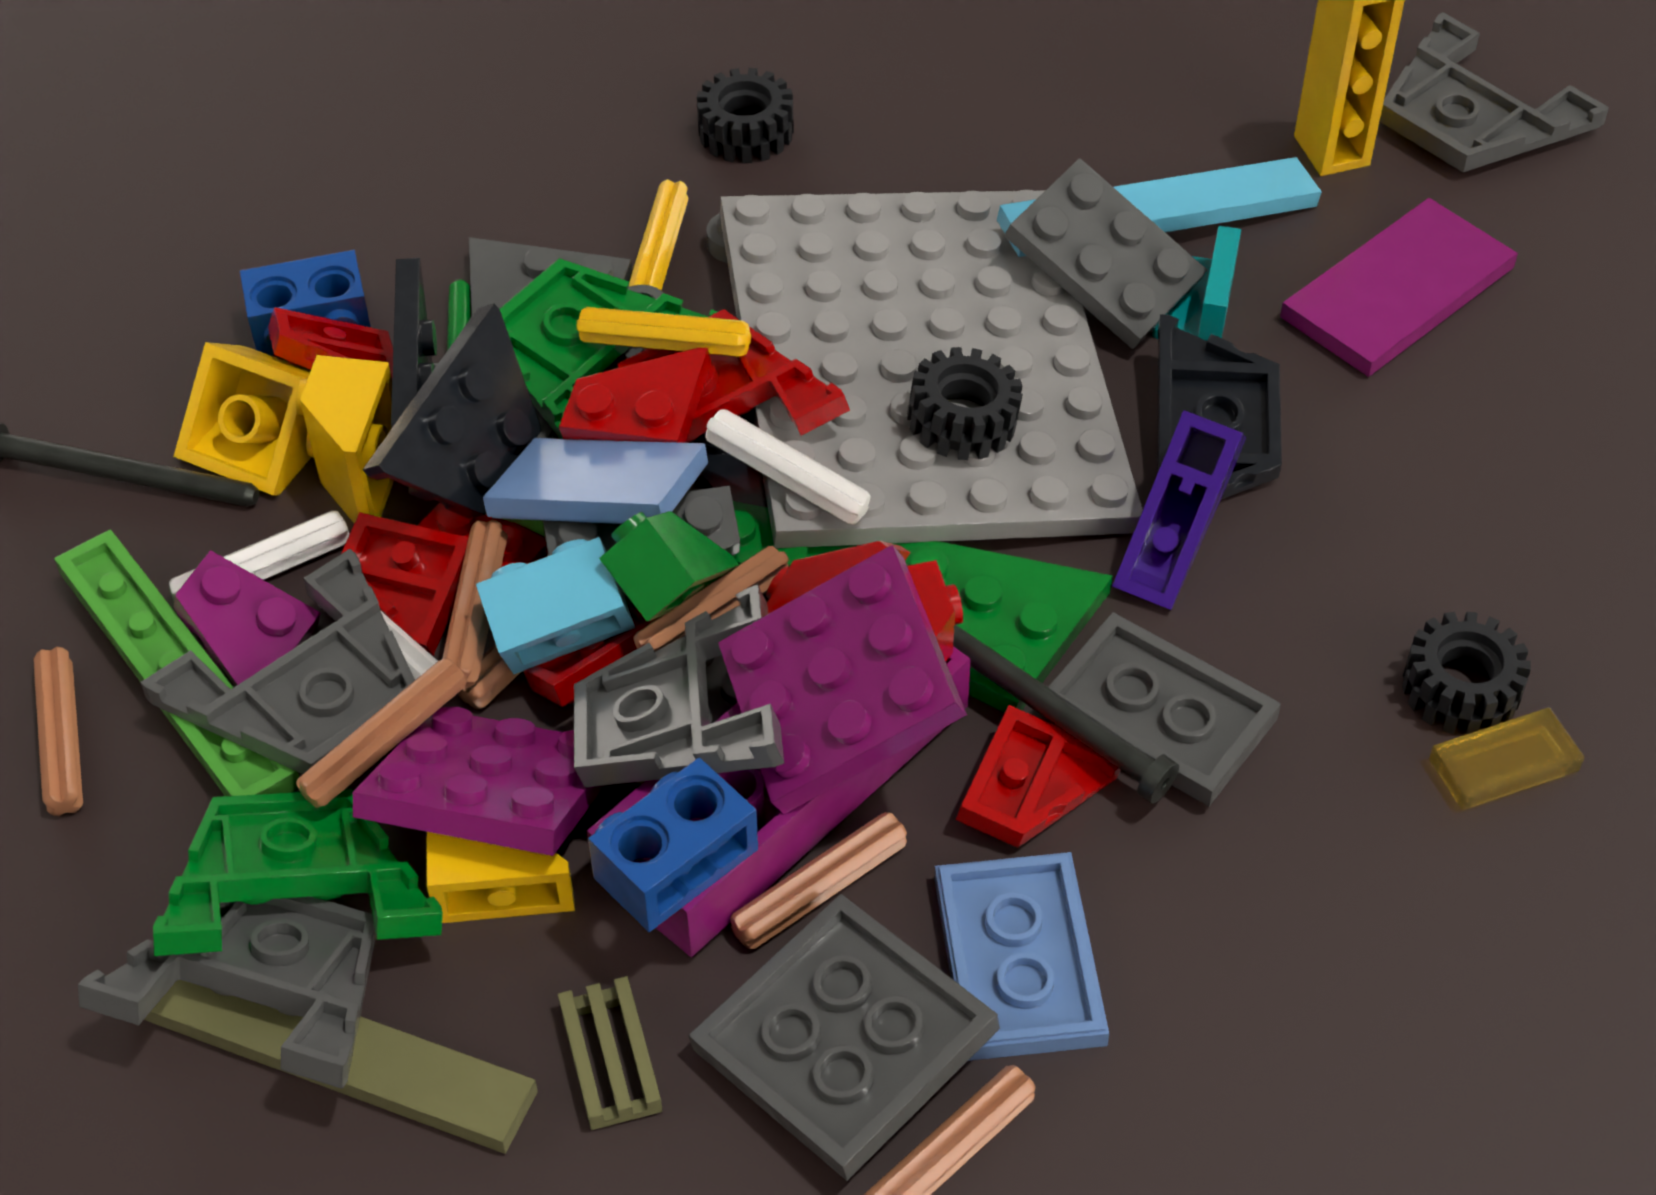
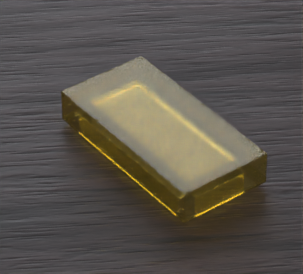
M1548 707L1433 745L1429 760L1461 809L1465 810L1580 771L1585 757L1551 708Z

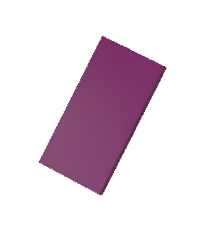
M1428 198L1282 303L1280 317L1369 377L1512 270L1518 253L1436 201Z

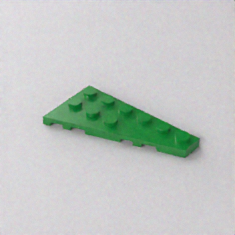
M733 501L740 537V551L733 555L738 564H741L765 547H774L768 508ZM940 541L891 543L900 545L910 552L905 561L907 566L937 560L945 585L955 584L961 598L963 623L957 624V626L1041 683L1044 682L1111 592L1112 575ZM858 545L806 546L776 549L779 552H785L789 558L787 563L790 567L793 560ZM970 666V696L1005 713L1008 705L1020 710L1024 709L1025 703Z

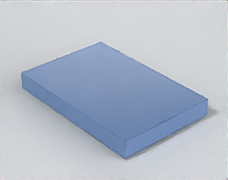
M534 438L484 495L483 500L487 517L623 524L640 512H643L647 518L668 511L672 512L708 464L705 443Z
M1072 853L935 866L934 881L950 976L955 982L998 1014L1000 1029L968 1061L1107 1046L1109 1029Z

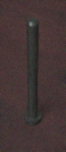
M0 423V463L3 458H9L245 507L256 504L259 498V489L249 482L9 434L8 427Z
M954 625L953 647L971 659L970 666L1140 782L1137 793L1152 804L1159 801L1169 790L1179 772L1180 765L1165 754L1154 760L965 630Z

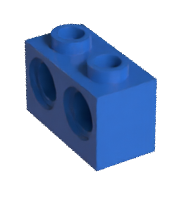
M355 250L240 270L247 318L257 351L276 356L273 352L268 329L274 307L371 327Z
M699 757L680 772H671L662 777L647 796L625 812H617L610 815L599 825L595 834L588 838L594 879L648 932H651L758 850L756 809ZM692 818H706L700 821H690ZM640 858L652 859L650 861L642 863L632 862Z

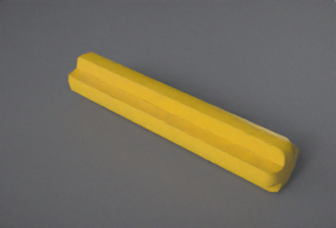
M667 179L659 185L630 277L629 287L634 285H650L662 290L689 199L686 194L688 187L684 182L678 181L674 183Z
M586 307L581 310L576 324L580 340L585 343L680 352L701 347L708 348L709 354L742 357L747 354L749 344L751 343L749 324L743 320Z

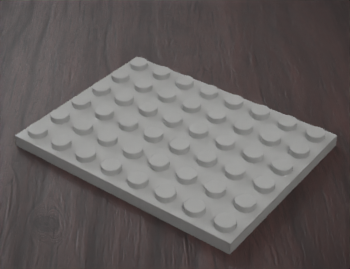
M1046 190L721 196L720 220L736 317L747 322L749 327L770 340L775 350L789 360L798 359L811 368L814 377L826 385L833 383L839 387L844 393L850 411L801 436L782 403L775 396L752 409L754 426L863 488L871 496L866 514L855 525H849L762 474L775 548L862 545L875 541L913 543L1134 533L1143 509L1083 305L1027 256L1018 257L997 222L1000 205L1034 200ZM952 347H961L963 356H971L972 348L982 350L981 359L988 360L994 354L1002 358L1000 369L1010 364L1016 371L1014 379H1021L1023 386L1021 393L1023 396L1014 437L1011 442L1006 441L1005 449L996 453L990 448L989 457L978 459L976 452L970 451L968 460H958L957 450L950 449L947 457L937 454L938 443L935 442L929 448H926L920 443L921 433L913 435L910 430L911 420H907L914 372L918 371L919 363L924 358L931 362L932 353L942 350L948 358ZM948 400L951 403L961 407H982L979 404L970 400Z

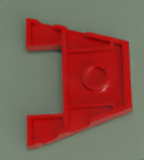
M725 309L709 316V318L739 320ZM749 327L751 343L745 356L734 357L709 354L712 365L686 443L695 440L705 433L708 429L706 427L708 421L719 410L727 409L737 416L743 415L755 406L775 396L782 403L801 436L850 411L844 393L839 387L833 383L826 385L814 377L811 368L798 359L789 360L775 350L770 340ZM647 348L618 363V368L679 353L680 351Z

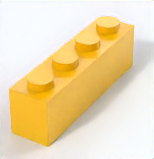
M1318 0L1294 137L1320 176L1361 168L1371 164L1405 0Z

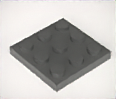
M840 894L688 1036L692 1048L697 1054L848 1181L1000 1029L996 1012L848 898Z

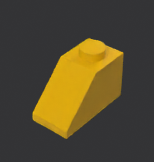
M427 832V889L429 897L434 896L442 907V923L575 911L569 864L567 860L557 853L550 856Z

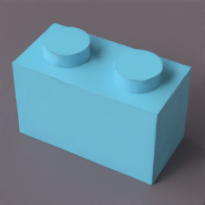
M599 537L590 541L577 539L558 546L552 552V555L529 564L512 563L497 569L490 579L476 584L498 652L513 674L635 628L620 585L599 559L607 552Z

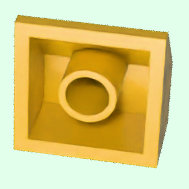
M205 342L173 457L229 479L252 483L260 491L268 494L280 495L311 458L306 450L307 427L304 416L297 414L295 403L298 384L301 379H308L311 370L246 346Z
M317 355L308 379H301L296 391V411L299 416H304L307 427V454L315 459L320 483L353 523H355L359 512L382 517L394 480L389 478L382 480L368 477L362 469L392 429V377L389 362Z

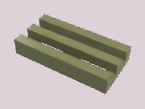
M628 976L614 979L615 987L601 990L600 983L586 986L587 994L573 997L572 990L558 993L560 1009L591 1130L663 1112L661 1097ZM617 1006L620 1008L643 1098L633 1101L629 1097L607 1009ZM592 1013L615 1101L614 1106L601 1108L578 1017Z

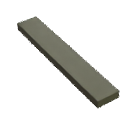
M177 980L144 1020L283 1071L281 1070V1046L303 1017L285 1015L275 1008L235 996L220 995L209 988ZM361 1016L348 1082L343 1089L283 1071L506 1154L538 1093L535 1079Z

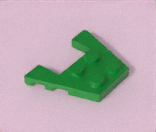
M560 258L500 308L532 404L559 439H563L559 425L576 379L603 372L630 348L581 341L576 324L583 308L595 307L709 317L718 311L711 309L709 315L706 316L682 308L683 300L663 293L655 299L628 290L629 281Z
M352 789L343 790L327 805L318 808L310 804L301 792L213 797L188 849L186 868L182 876H176L168 893L169 905L164 915L158 916L153 925L154 956L222 951V925L219 903L240 901L245 904L258 905L272 899L314 897L330 900L338 898L343 894L368 893L377 940L442 935L443 912L441 905L434 896L426 899L418 888V875L409 863L398 862L388 849L389 837L375 821L353 817Z

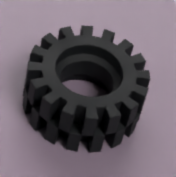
M749 67L748 74H740L739 68L730 69V77L726 78L720 72L714 75V83L706 80L702 84V91H698L697 94L698 133L701 144L704 148L709 146L710 154L715 157L724 152V160L734 162L736 156H742V163H752V156L758 155L761 161L770 159L769 150L777 155L783 152L784 144H790L792 133H794L793 93L791 88H787V82L782 78L775 81L774 73L767 70L762 76H758V68Z
M952 347L948 358L942 350L932 353L931 362L924 358L919 363L918 371L914 372L907 420H911L910 430L913 435L921 433V444L929 448L933 443H938L937 454L947 457L950 449L957 450L958 460H968L970 451H975L978 459L989 457L990 448L996 453L1005 449L1006 441L1011 442L1014 437L1023 396L1021 393L1023 386L1020 378L1014 379L1016 371L1010 364L1000 369L1002 358L992 354L988 360L981 359L982 350L972 348L971 356H963L961 347ZM948 400H970L979 404L982 407H961L951 403Z
M1455 611L1444 613L1441 624L1433 617L1426 621L1424 630L1418 629L1414 635L1403 673L1402 687L1404 694H1410L1408 704L1414 712L1425 707L1422 720L1431 726L1437 718L1445 721L1442 730L1444 732L1454 734L1458 724L1465 726V736H1477L1482 724L1489 734L1498 730L1501 721L1507 724L1513 718L1515 710H1518L1531 671V661L1526 660L1529 651L1525 643L1514 645L1518 634L1510 627L1503 633H1499L1497 629L1500 621L1489 616L1486 625L1477 623L1478 613L1466 611L1464 621H1458ZM1453 663L1466 664L1483 672L1490 681L1484 683L1464 682L1448 674L1442 666Z

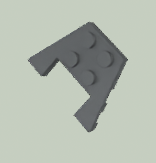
M1442 12L1434 20L1432 31L1428 37L1424 36L1419 44L1415 58L1409 66H1405L1384 99L1379 121L1462 172H1466L1600 128L1605 123L1609 107L1571 85L1564 88L1537 109L1528 106L1457 64L1476 50L1480 33Z
M348 549L303 578L307 595L335 620L334 623L232 689L218 678L191 650L141 681L145 698L152 705L304 774L413 683L415 679L393 632L389 630L383 618L379 602L372 587L368 585L362 573L361 564L356 553Z
M758 584L736 594L735 596L740 605L712 620L708 612L705 611L685 622L686 635L655 652L651 644L647 643L574 684V769L584 787L658 780L671 772H680L699 757L716 773L769 768L785 764L781 726L771 703L711 724L709 721L705 662L722 655L718 644L719 641L768 615L767 603Z
M314 897L272 899L258 905L245 904L240 901L219 903L222 925V951L154 956L153 941L147 939L127 951V963L107 976L97 969L84 977L78 984L79 1007L135 1025L141 1024L177 980L209 988L220 995L235 996L275 1008L285 1015L303 1017L281 1046V1070L343 1089L348 1082L376 940L373 915Z

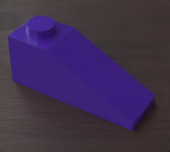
M1183 410L1112 585L1113 587L1172 610L1222 499L1246 440L1242 432Z

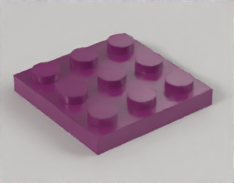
M893 545L718 642L741 713L771 703L780 722L785 764L776 767L760 768L771 803L783 814L967 715L904 557Z
M443 707L404 738L354 790L353 817L553 856L605 785L584 787L574 769V730L559 732L537 728L531 721L525 719L508 718L499 721L472 716V713L464 708Z

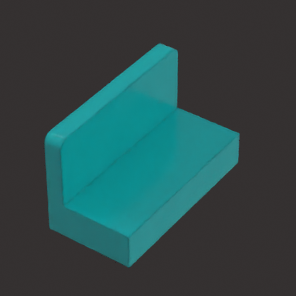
M1219 226L1212 259L1192 256L1208 271L1197 285L1167 314L1179 319V329L1206 341L1211 334L1222 338L1241 229ZM1158 325L1152 331V336L1158 339Z

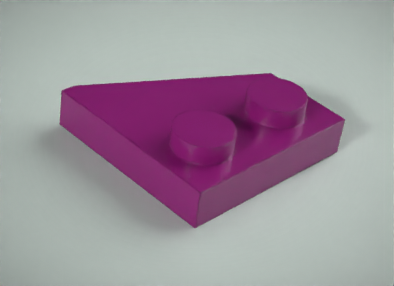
M211 550L175 594L173 606L188 630L199 636L205 652L219 669H223L234 687L308 640L318 626L321 614L316 609Z

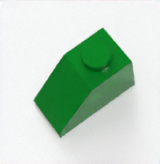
M671 511L648 518L643 512L632 516L611 534L616 544L599 558L646 621L665 615L698 591L739 566L730 553Z

